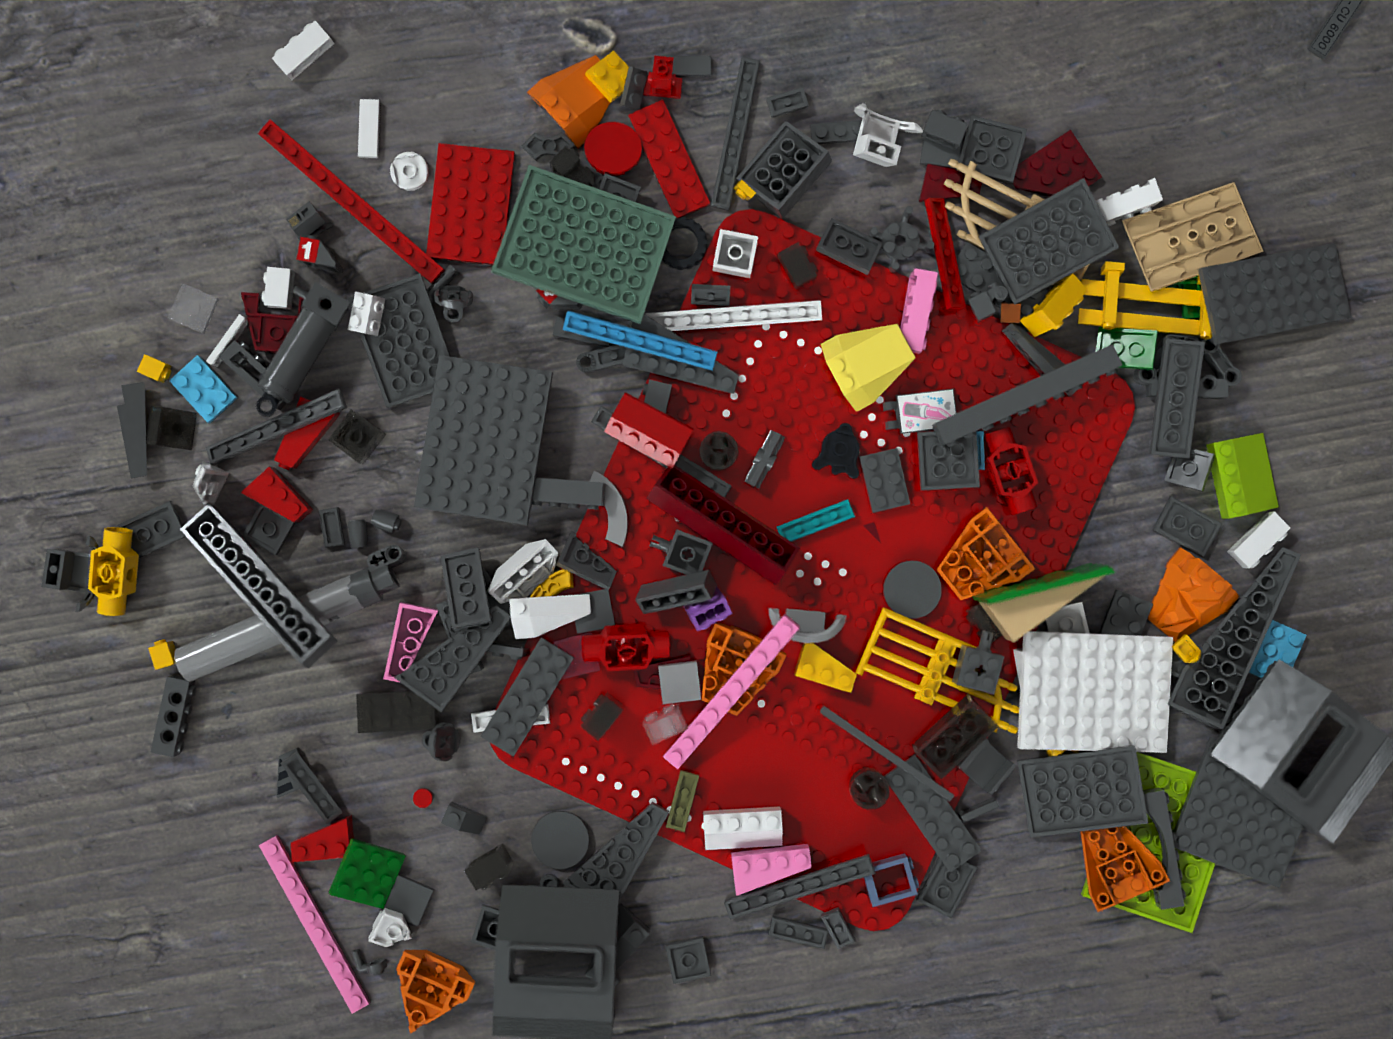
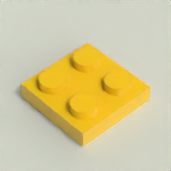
M613 50L588 69L585 76L611 103L623 94L629 66Z

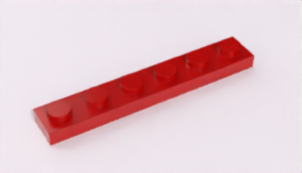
M928 198L925 200L932 241L934 242L946 310H962L966 308L945 201L944 198Z

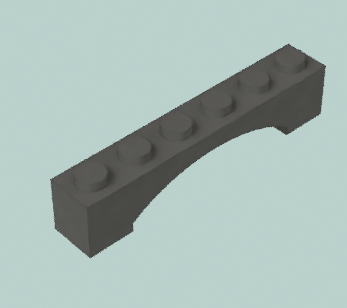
M1159 787L1143 790L1146 812L1158 832L1162 848V866L1170 882L1153 889L1155 904L1161 910L1184 906L1186 895L1184 889L1181 888L1180 880H1182V873L1177 865L1179 854L1174 847L1176 836L1174 831L1171 830L1170 823L1173 822L1167 806L1169 804V796L1165 790Z

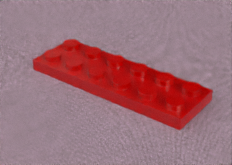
M662 99L629 114L628 117L641 140L642 148L673 216H676L678 219L710 205V201L664 100Z

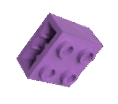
M717 586L712 600L683 606L697 631L707 629L711 624L722 621L732 614L724 595Z

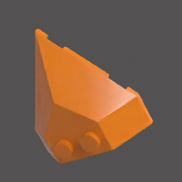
M404 950L396 969L400 977V988L406 1016H408L410 1034L422 1025H426L450 1011L456 1005L468 1000L475 980L462 965L428 950Z

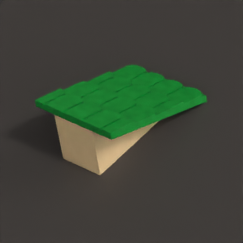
M1087 563L1066 571L1058 570L1035 579L1028 578L1004 587L993 588L972 596V598L981 604L1004 638L1015 642L1104 576L1116 572L1108 564Z

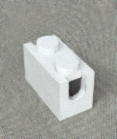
M267 267V272L264 273L263 277L264 283H266L265 291L262 292V302H264L265 306H268V308L292 310L295 272L293 270Z

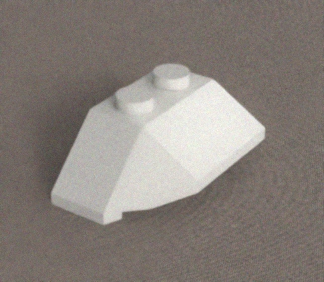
M546 539L525 544L496 570L487 591L500 604L510 602V599L527 598L539 584L554 573L558 551Z

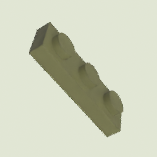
M680 770L666 824L667 828L685 832L699 779L698 774Z

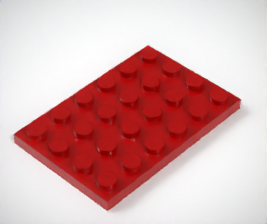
M438 143L426 252L430 258L488 265L494 264L508 224L515 160L514 151Z

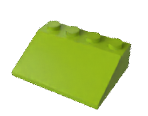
M1263 433L1206 444L1207 452L1215 455L1211 471L1221 519H1230L1279 508Z

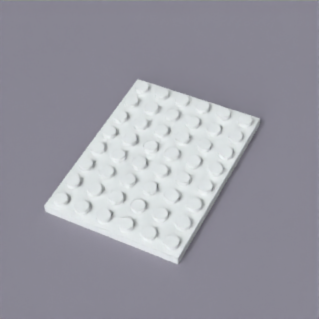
M1027 632L1023 635L1017 748L1098 751L1135 745L1136 752L1167 753L1168 702L1171 687L1173 637Z

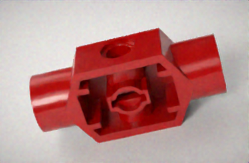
M1010 426L985 434L984 436L990 454L985 458V462L997 496L1006 498L1011 515L1036 508L1037 504L1032 489L1038 483L1026 446L1016 444Z
M644 624L605 626L601 634L582 635L581 639L583 662L602 661L607 671L647 669L652 659L669 658L670 653L668 631L648 632Z

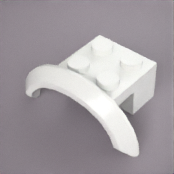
M862 103L854 109V112L862 117V122L853 155L884 167L897 165L901 146L895 144L898 131L923 133V130L917 123L899 121L869 110L866 104Z

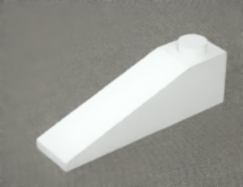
M203 462L196 469L193 486L204 506L208 503L214 506L229 472L210 463Z
M590 594L510 599V614L515 639L536 638L591 614Z

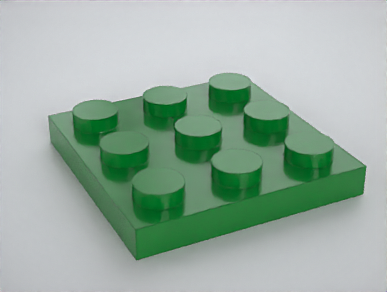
M351 838L330 887L329 894L384 909L406 855Z

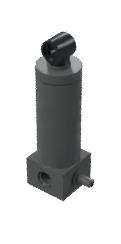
M316 282L308 292L298 286H295L293 290L294 294L304 299L301 305V312L257 384L264 390V394L256 403L257 411L263 417L273 416L279 402H292L332 332L336 331L349 309V301ZM326 304L330 306V309L324 310L321 308V305ZM270 402L272 409L265 412L261 409V404Z

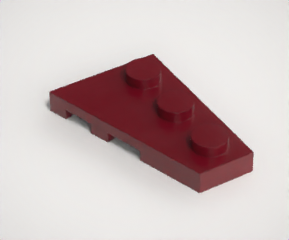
M927 164L919 202H925L928 198H961L960 193L945 186L944 182L946 179H950L954 183L963 185L965 174L955 169ZM972 178L969 190L980 194L982 182Z
M690 655L649 663L647 669L633 670L637 687L661 689L658 665L691 661Z

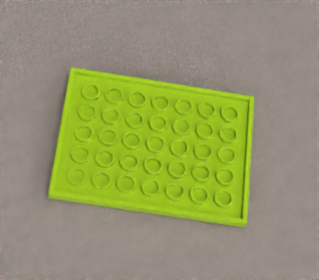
M1136 752L1142 789L1159 787L1165 790L1169 796V804L1167 806L1173 822L1170 823L1171 830L1174 831L1196 771ZM1148 814L1147 824L1126 826L1162 864L1160 838ZM1175 848L1179 854V861H1177L1178 869L1182 873V880H1180L1181 888L1184 889L1186 895L1184 906L1161 910L1155 904L1152 889L1113 907L1193 933L1215 863ZM1086 877L1081 895L1091 899Z

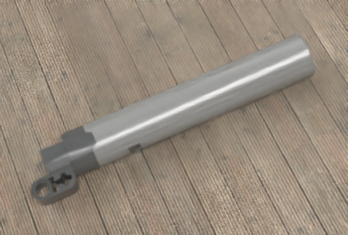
M390 545L373 552L367 558V565L369 567L301 595L299 598L323 625L383 601L384 593L400 587L393 568L405 562L406 552L397 545ZM399 551L398 558L392 559L393 553ZM254 615L176 648L174 659L178 671L183 678L192 682L277 646L281 642L257 615Z

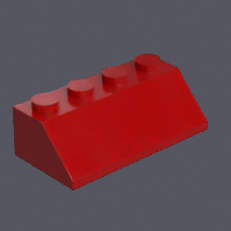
M625 392L604 432L673 469L694 429Z

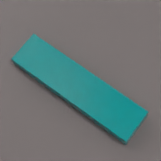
M847 499L776 528L781 536L792 542L854 518L855 515Z

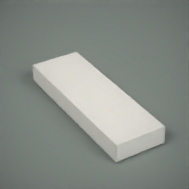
M360 99L359 158H378L379 100Z
M238 315L206 362L215 367L220 365L223 360L219 356L234 340H238L248 326L249 322L246 317Z

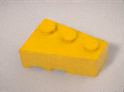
M1072 273L1061 279L1045 295L1046 298L1040 305L1036 304L1033 307L1034 312L1026 317L1024 316L1020 322L1034 337L1051 329L1057 330L1063 325L1064 322L1062 320L1073 313V307L1083 301V295L1088 289Z

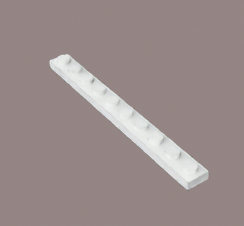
M821 300L644 313L671 331L822 320ZM629 320V326L632 327L633 322Z

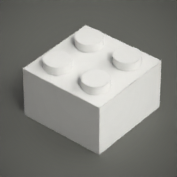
M720 229L713 271L750 278L758 236Z

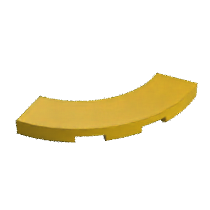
M565 569L556 571L539 584L530 597L556 596L566 589L573 588V573Z

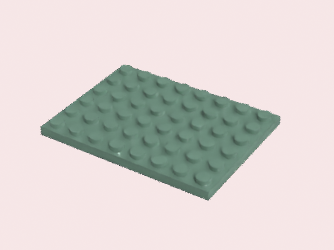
M529 165L491 273L640 324L676 216Z

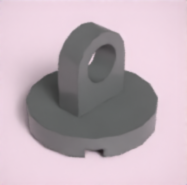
M461 286L442 287V290L438 288L435 291L434 300L437 304L444 306V318L454 323L461 320L463 308L472 304L473 293L470 290L468 292L465 291V288ZM456 309L459 313L451 316L448 314V311Z
M439 723L432 731H426L423 734L422 744L429 750L435 760L445 762L451 760L454 757L452 755L459 748V732L451 723Z

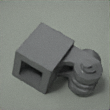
M998 282L988 286V291L983 293L977 291L970 295L971 299L968 300V304L978 323L996 314L992 304L994 299L997 302H1003L1007 298V289L1004 286H1000Z

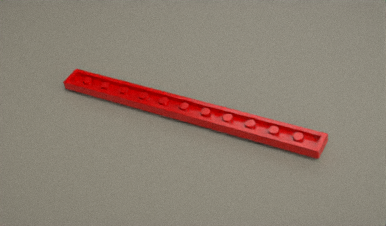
M271 119L258 132L265 141L418 273H421L431 284L443 273L444 269Z

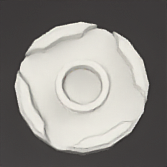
M403 152L397 155L391 164L390 175L393 182L399 188L413 191L421 188L426 183L429 176V167L425 159L417 153Z

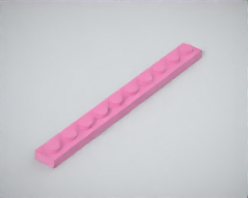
M784 614L669 748L663 758L678 769L798 631L800 626Z
M276 835L259 845L261 851L351 1013L353 1014L369 1005L370 1000L279 836Z

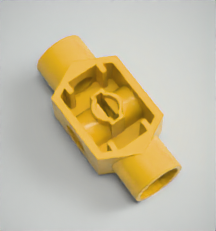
M104 528L102 547L91 551L88 589L98 597L97 613L101 615H124L126 612L127 595L136 592L139 554L131 548L133 530L128 528Z

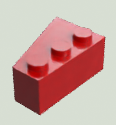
M269 466L240 492L292 522L300 523L313 511V508L275 467Z
M352 815L290 843L292 862L343 858L351 838L354 839Z

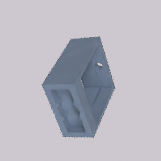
M905 853L872 863L875 871L903 863L910 889L878 897L872 875L864 877L873 907L918 895L916 888H919L916 876H912L911 872L914 866L911 858H907Z

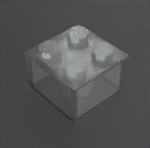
M670 703L664 706L663 711L659 713L653 711L645 715L643 726L652 745L688 729V723L679 703L676 705Z

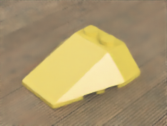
M898 324L839 334L821 344L826 363L843 395L856 412L874 403L916 358Z

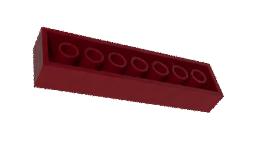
M676 465L673 469L667 467L647 497V500L775 585L784 576L800 549Z

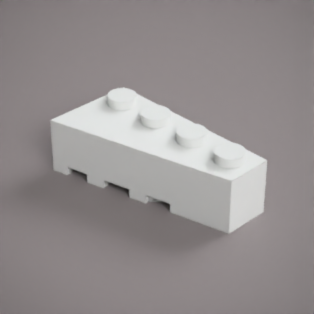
M1154 178L1148 180L1142 187H1139L1138 184L1125 190L1123 194L1117 192L1107 196L1106 200L1101 198L1095 201L1108 226L1116 224V220H1125L1134 217L1133 214L1139 212L1143 214L1151 211V208L1163 199Z

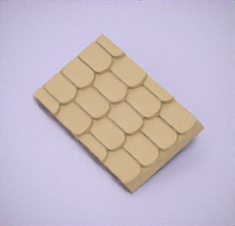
M1234 182L1122 220L1151 292L1199 275V268L1245 260L1264 252Z

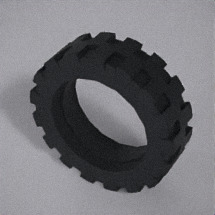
M681 217L675 219L672 231L685 228L693 232L698 241L697 250L687 259H677L670 255L666 248L662 261L673 269L688 270L693 266H697L704 258L707 250V238L705 231L699 223L697 224L693 219Z

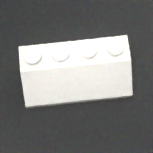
M780 807L703 811L706 850L782 846V814Z

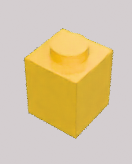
M144 354L137 372L164 383L171 375L170 369L172 365Z
M159 640L154 642L155 646L148 648L155 670L176 664L174 659L176 649L173 641Z

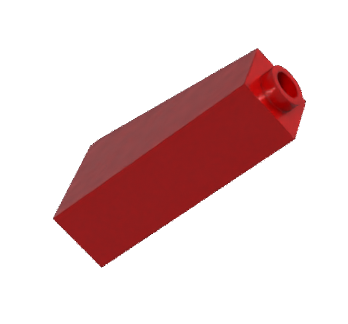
M300 396V399L296 407L308 403L311 400H308ZM340 412L284 435L274 461L279 462L278 466L286 470H290V467L297 469L336 421Z

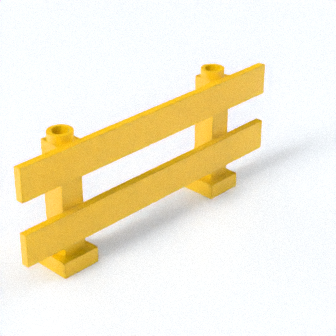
M1105 261L1101 267V275H1105V281L1081 279V283L1088 289L1084 295L1104 297L1103 310L1079 308L1078 324L1102 326L1103 329L1107 330L1114 328L1158 330V332L1200 336L1201 339L1213 338L1202 287L1201 291L1164 287L1151 292L1148 285L1119 283V277L1125 270V263ZM1198 275L1197 284L1201 285L1200 278ZM1118 299L1198 306L1200 307V319L1192 320L1117 312Z

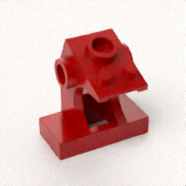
M654 56L653 72H649V75H647L643 92L644 96L681 99L682 78L672 74L674 57Z

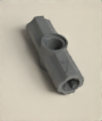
M770 430L762 448H759L744 482L758 489L760 488L767 472L770 471L777 458L776 454L784 442V436Z

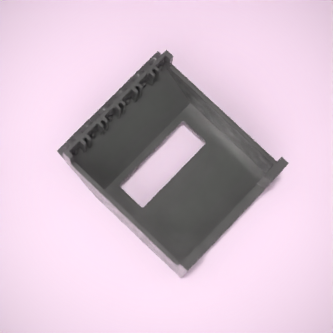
M1279 659L1268 666L1265 675L1256 683L1252 693L1245 698L1241 708L1234 713L1233 719L1222 730L1218 740L1211 745L1207 755L1223 763L1302 824L1303 829L1334 843L1393 761V739L1333 691ZM1328 714L1339 722L1343 729L1299 790H1296L1282 779L1281 776L1324 716Z
M502 885L495 941L492 1036L547 1039H612L615 1018L614 1001L619 890L611 888ZM516 949L595 953L594 978L516 975Z

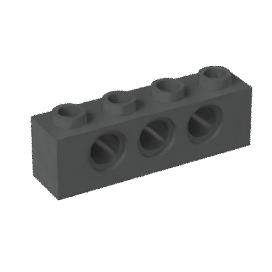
M167 676L151 753L175 757L183 751V735L186 734L188 729L187 717L192 711V704L190 703L192 696L196 692L195 680L189 682L180 676ZM177 693L182 695L181 702H178L176 699ZM173 711L178 714L177 721L172 718ZM169 730L174 733L173 740L168 737Z

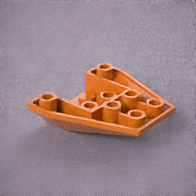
M1126 826L1080 831L1088 891L1097 912L1170 882L1161 862Z

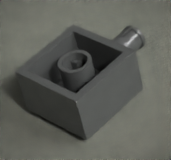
M676 529L674 537L670 541L653 535L652 540L659 542V544L651 541L650 547L666 552L665 554L667 555L663 566L688 575L703 570L713 543ZM691 549L693 557H689L688 560L684 559L685 555L682 552Z
M982 630L980 643L976 648L962 644L952 679L953 683L990 694L995 693L1004 656L990 650L995 633ZM981 667L980 671H975V668Z

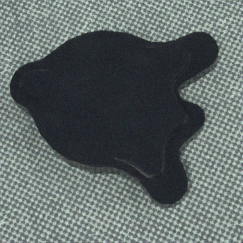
M841 424L838 429L830 432L824 438L821 445V453L812 462L813 469L820 470L830 465L833 475L846 473L852 479L859 476L856 461L860 446L850 424Z

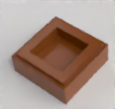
M1001 302V322L1020 323L1021 303L1014 305L1012 302Z

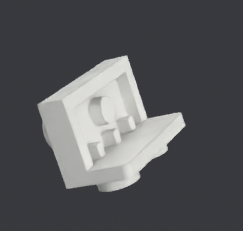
M355 292L348 330L378 336L385 298Z

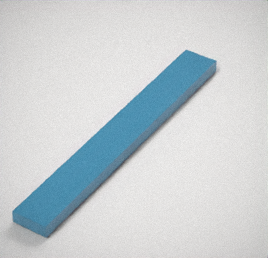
M569 310L567 311L563 326L565 331L712 371L718 353L715 350Z

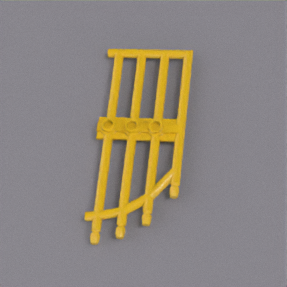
M882 608L855 673L862 676L865 670L916 692L914 698L932 705L935 700L991 724L989 730L997 733L998 727L1008 730L1010 733L1016 734L1018 728L1014 725H1009V723L1000 720L1002 708L1013 713H1019L1018 706L1011 705V703L1002 700L1000 689L1001 686L1010 691H1016L1017 686L999 678L994 696L983 691L956 685L952 682V678L945 676L949 665L956 667L957 659L952 657L957 647L961 648L962 644L974 648L976 646L887 608ZM888 617L937 638L938 642L935 649L933 650L884 629L883 626L886 618ZM879 635L930 656L927 667L875 646ZM874 653L923 674L920 684L917 685L868 664L871 654ZM941 683L994 704L993 716L938 694Z

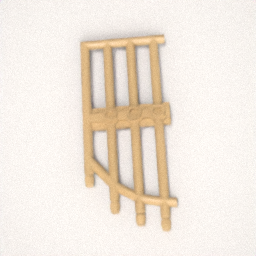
M950 159L948 163L951 167L963 172L965 178L963 185L954 183L950 179L945 180V186L961 194L962 208L948 201L945 207L963 217L970 234H967L965 231L959 230L957 236L984 251L985 249L978 238L979 234L975 224L986 230H990L996 227V225L971 213L969 198L1008 219L1017 214L969 190L972 178L1026 205L1025 210L1044 200L1035 194L1030 199L976 171L977 164L970 161L968 166L959 163L955 159ZM1090 264L1074 272V275L1080 281Z

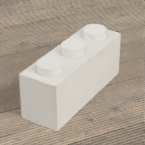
M314 21L307 24L298 36H293L284 48L278 49L272 59L292 81L332 47L334 42L321 26Z
M1275 511L1267 512L1227 552L1242 568H1254L1259 564V559L1264 554L1267 555L1274 549L1273 545L1277 541L1283 540L1288 535L1286 532L1290 527Z

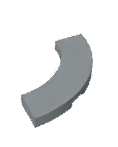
M594 471L590 482L606 483L604 506L608 515V531L605 539L624 547L629 525L624 499L608 478Z

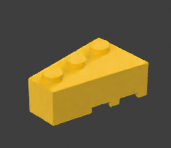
M803 643L794 672L795 676L850 693L852 692L857 675L814 643Z

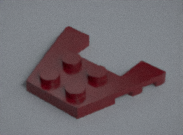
M241 292L255 350L258 352L276 353L298 316L259 313L260 294ZM299 296L298 315H299V313L301 312V305H302V302H303V300H304V299L301 298L300 296Z

